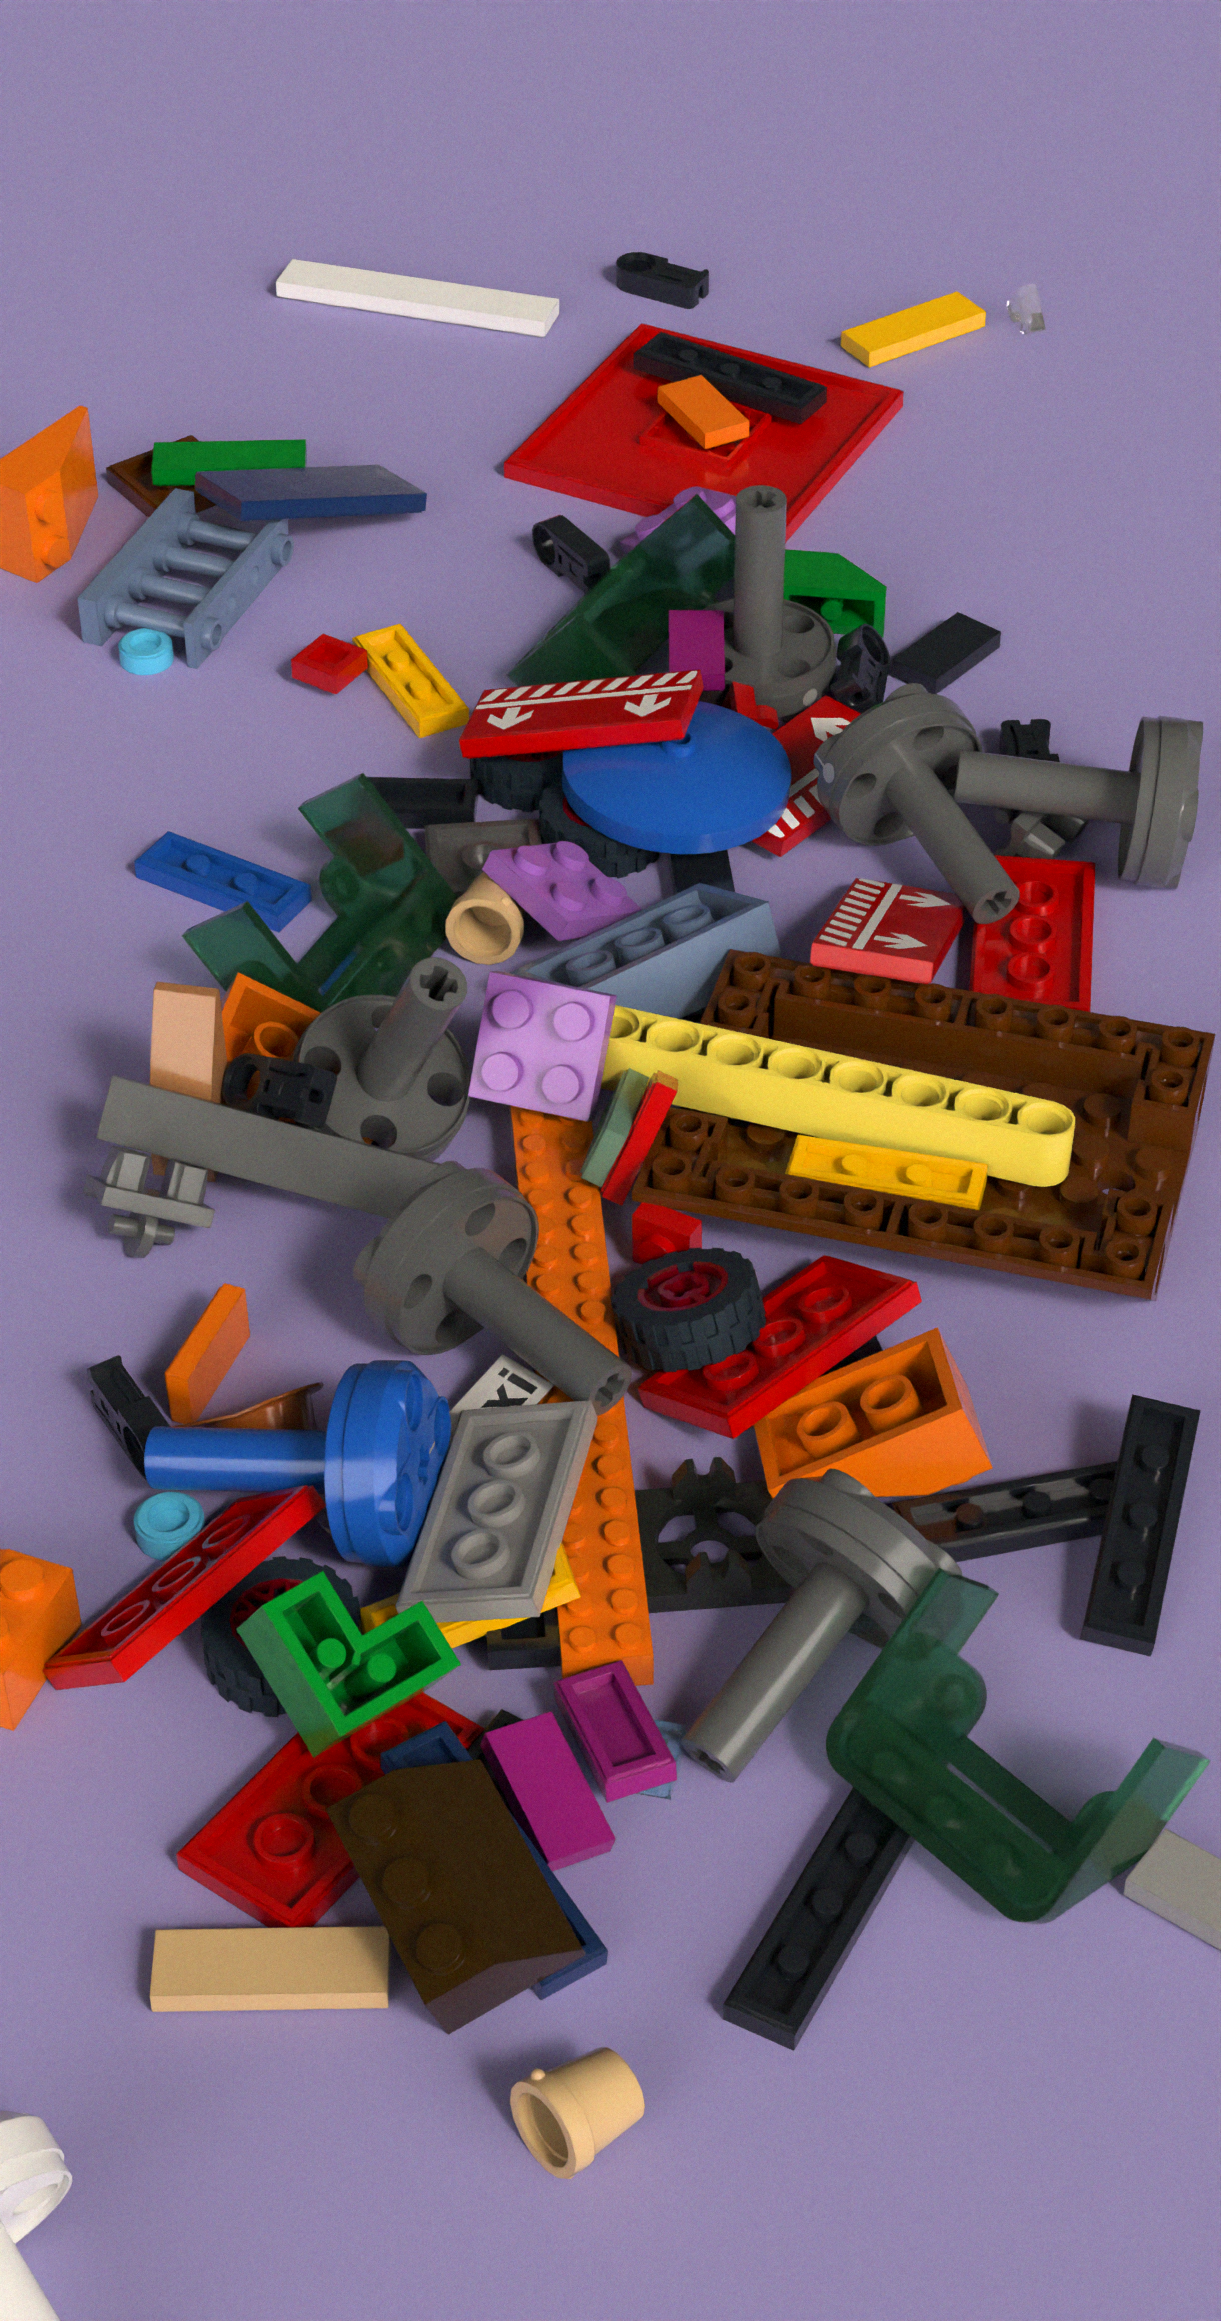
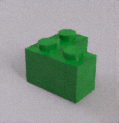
M323 1571L262 1605L236 1629L313 1758L429 1689L461 1665L423 1601L418 1602L362 1635Z

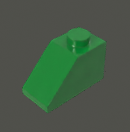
M785 549V600L799 603L818 613L829 624L833 634L846 635L859 626L868 624L882 638L884 637L887 591L885 585L839 553Z

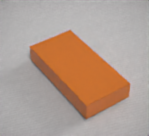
M702 375L658 387V403L704 449L749 437V420Z
M226 1283L219 1287L165 1371L169 1413L172 1421L186 1424L198 1420L250 1337L244 1288Z

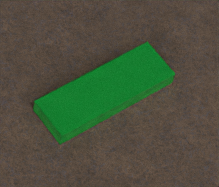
M306 439L154 442L151 469L153 485H195V475L199 471L307 467Z

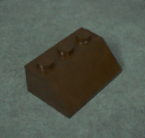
M481 1759L396 1769L326 1809L424 2005L448 2035L586 1955Z

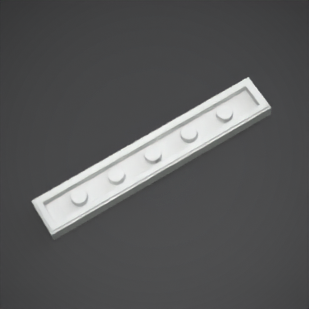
M296 259L290 261L276 280V292L280 298L536 337H545L559 315V299Z

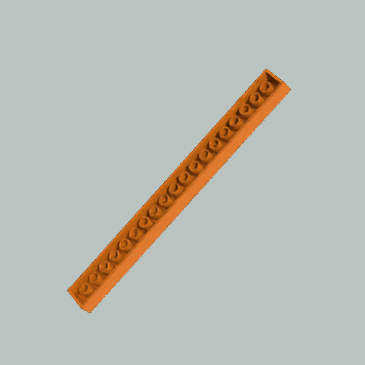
M509 1105L517 1190L535 1210L539 1224L538 1242L534 1257L525 1275V1283L619 1357L615 1318L611 1305L612 1292L599 1186L581 1178L582 1173H580L593 1139L592 1121L587 1122ZM533 1368L535 1374L547 1380L543 1375H541L538 1371H536ZM554 1385L538 1404L574 1401ZM623 1396L609 1411L597 1416L598 1420L562 1539L581 1597L557 1606L561 1646V1676L564 1679L622 1660L635 1686L654 1685V1654Z

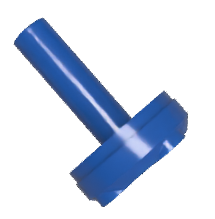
M374 1360L370 1363H356L345 1371L338 1384L330 1410L327 1430L155 1426L151 1429L145 1445V1475L152 1489L272 1492L303 1485H313L318 1494H325L331 1534L338 1552L346 1561L363 1563L369 1567L403 1568L410 1564L449 1448L451 1437L450 1408L447 1399L444 1396H438L431 1381L411 1361Z

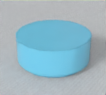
M141 628L127 633L119 641L120 664L129 673L136 675L157 674L168 669L174 661L172 639L164 632Z
M164 1492L151 1496L141 1503L134 1515V1529L138 1547L147 1556L166 1561L205 1527L204 1512L200 1503L190 1495L180 1492Z

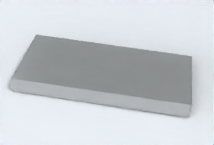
M592 1401L461 1411L395 1606L398 1614L423 1601L436 1623L540 1617L553 1573L557 1549L560 1547L598 1420Z

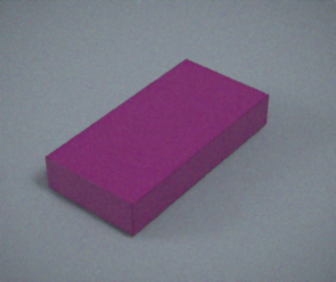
M669 610V672L701 669L704 685L703 691L725 690L724 610Z
M622 1660L553 1682L555 1701L607 1803L677 1780L676 1761Z
M552 1711L484 1734L480 1747L518 1824L551 1871L611 1851L616 1838Z

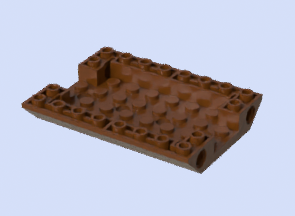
M730 949L700 1024L1060 1103L1070 1109L1075 1116V1129L1068 1176L1063 1182L1048 1187L1032 1186L987 1176L980 1210L785 1174L797 1135H810L757 1123H751L748 1127H738L730 1123L739 1121V1119L681 1107L680 1109L670 1107L634 1184L632 1201L1156 1301L1199 1127L1215 1034L1191 1030L1186 1027H1173L1133 1020L1124 1016H1110L1070 1009L1061 1005H1047L1007 998L998 994H984L950 988L935 983L922 984L813 966L810 962L767 956L758 952ZM1105 1189H1109L1108 1194H1105L1102 1191Z

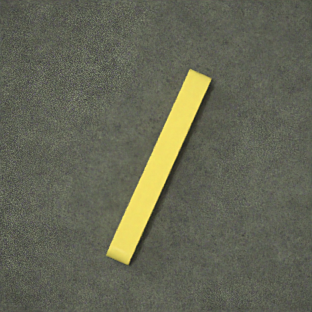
M615 1005L601 1089L614 1091L623 1072H627L630 1068L649 1077L645 1087L646 1090L653 1073H657L659 1070L678 1079V1092L672 1105L823 1139L988 1164L987 1176L1032 1186H1054L1063 1182L1068 1176L1075 1129V1116L1070 1109L1060 1103Z

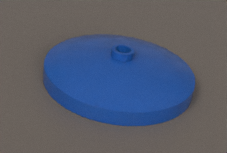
M698 701L683 739L564 750L561 780L565 798L571 808L585 823L605 836L626 845L648 851L670 854H702L723 851L743 845L760 837L772 828L781 818L788 804L791 785V765L787 753L780 742L763 726L731 709Z

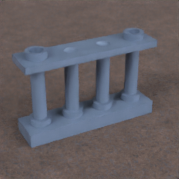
M175 488L77 597L83 642L103 646L111 635L124 624L147 628L185 638L187 665L190 668L198 669L210 653L219 648L225 635L283 566H287L290 562L294 550V540L289 535L288 519L270 520L259 534L200 521V517L196 514L194 492ZM198 541L242 551V554L234 561L186 549ZM174 568L218 578L219 581L213 588H207L164 578L163 576ZM148 596L196 608L186 617L139 606L138 604Z

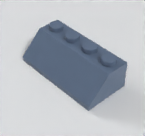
M699 883L510 972V974L617 995L615 1005L681 1019L685 1016L704 1014L730 949L758 952L782 958L769 901Z

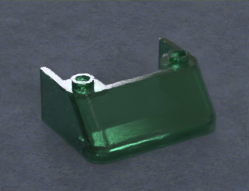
M696 494L619 559L506 675L517 687L637 675L635 672L669 638V610H702L719 602L714 595L734 578V533L702 498Z
M361 773L304 801L298 807V810L333 854L320 870L319 885L325 901L338 916L298 963L295 962L248 901L203 921L183 933V939L226 992L239 972L320 1013L330 1006L351 997L361 995L397 997L413 967L419 961L430 958L447 938L446 919L455 900H457L454 891L364 773Z
M938 1568L830 1725L826 1737L827 1757L833 1769L1005 1917L1027 1924H1046L1055 1920L1139 1862L1211 1760L1199 1751L1153 1738L1118 1789L1093 1796L1085 1803L1071 1823L967 1737L983 1714L987 1701V1690L983 1677L978 1670L958 1653L992 1606L999 1593L989 1585Z

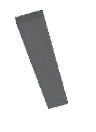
M118 1075L112 1076L96 1136L100 1140L389 1219L412 1194L419 1190L428 1174L440 1165V1163Z

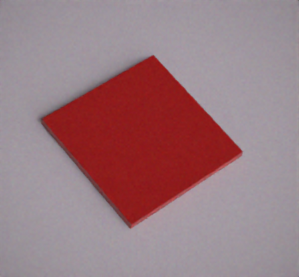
M642 323L504 462V478L644 517L658 515L674 503L673 500L677 494L695 486L737 496L741 490L747 487L757 485L771 486L781 490L787 498L786 543L903 407L904 391ZM663 332L827 387V402L805 422L798 424L729 401L749 420V437L704 449L658 403V387L674 382L634 369V353L657 334Z

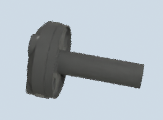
M757 485L741 490L736 496L734 598L714 603L702 609L724 610L725 690L702 691L699 701L721 706L734 681L753 687L756 706L767 705L777 711L778 720L788 723L830 692V685L835 682L837 653L833 631L826 620L810 608L784 599L787 498L777 488Z
M918 683L903 685L893 691L885 701L860 714L841 733L833 735L820 745L813 760L814 766L819 772L817 781L819 800L837 827L844 831L849 838L860 844L881 846L915 836L975 922L979 924L993 923L1006 916L1015 907L1019 900L1020 892L958 806L960 803L955 802L953 799L960 749L983 752L981 742L976 735L973 725L954 701L942 695L930 694L923 685Z
M1143 716L1137 729L1129 771L960 749L953 799L959 803L1121 823L1118 849V878L1120 880L1134 881L1136 885L1177 889L1188 843L1192 840L1197 816L1203 722L1167 716H1158V718Z
M438 957L426 958L419 961L413 967L397 997L361 995L342 1000L323 1011L305 1029L289 1061L311 1064L336 1074L337 1083L327 1120L323 1127L315 1128L297 1121L295 1123L363 1143L365 1142L362 1137H367L376 1141L381 1148L429 1161H435L440 1157L460 1130L470 1101L468 1096L471 1080L469 1065L459 1042L447 1028L467 994V981L462 971L446 959ZM429 1095L439 1097L447 1106L434 1102Z
M452 1160L438 1165L424 1179L419 1190L412 1194L395 1211L379 1236L375 1237L363 1248L355 1262L353 1276L364 1287V1307L370 1321L397 1344L407 1347L412 1352L420 1355H435L454 1349L485 1328L573 1401H592L597 1416L609 1411L619 1402L628 1389L632 1378V1369L523 1281L534 1257L538 1242L539 1224L533 1207L516 1188L489 1169H466L457 1161Z
M828 1469L823 1476L796 1478L787 1481L767 1506L764 1518L756 1527L755 1535L762 1552L795 1592L681 1739L683 1748L696 1762L727 1782L733 1783L736 1781L848 1631L885 1651L902 1656H915L922 1652L927 1643L937 1638L957 1609L954 1587L961 1579L962 1571L954 1559L936 1544L925 1539L895 1511L877 1500L863 1484L840 1470Z

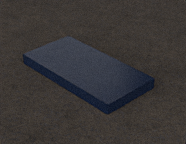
M380 465L199 471L195 475V490L240 521L422 513L426 509V492Z

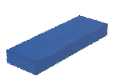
M167 831L134 861L136 878L276 932H280L312 901L310 884Z

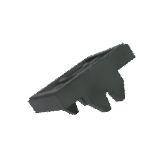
M721 1457L713 1458L708 1474L699 1475L697 1474L693 1459H686L672 1475L671 1488L634 1490L649 1613L786 1603L789 1600L790 1584L784 1580L765 1557L757 1542L756 1535L735 1537L728 1530L718 1527L716 1513L735 1512L743 1515L757 1527L764 1518L765 1509L773 1500L768 1491L766 1480L736 1483L734 1470ZM694 1515L696 1529L688 1533L684 1541L658 1543L660 1533L670 1520L677 1516ZM708 1540L720 1542L729 1549L725 1559L715 1563H710L707 1552H699L694 1557L691 1554V1550L696 1544ZM747 1559H759L756 1565L751 1568L746 1561ZM685 1564V1575L674 1571L669 1565Z

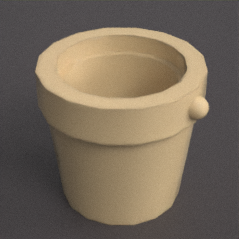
M483 872L472 881L465 893L455 900L446 919V936L451 947L465 959L477 964L492 965L501 963L514 955L524 934L523 918L525 910Z
M608 2047L596 2048L547 2071L538 2068L534 2069L530 2075L521 2079L512 2087L510 2096L513 2119L527 2148L546 2171L557 2178L571 2179L575 2174L588 2167L594 2161V2156L644 2115L645 2108L643 2093L636 2076L622 2057Z

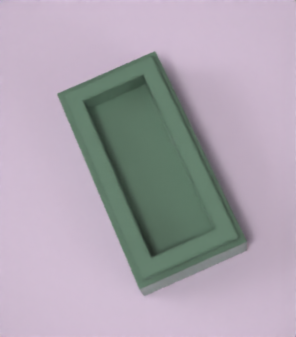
M630 1068L627 1072H623L598 1123L580 1173H582L581 1178L602 1187L627 1139L649 1077Z

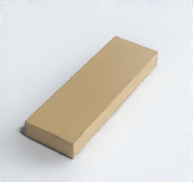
M385 1926L156 1930L149 1995L152 2012L389 2008L391 1938Z

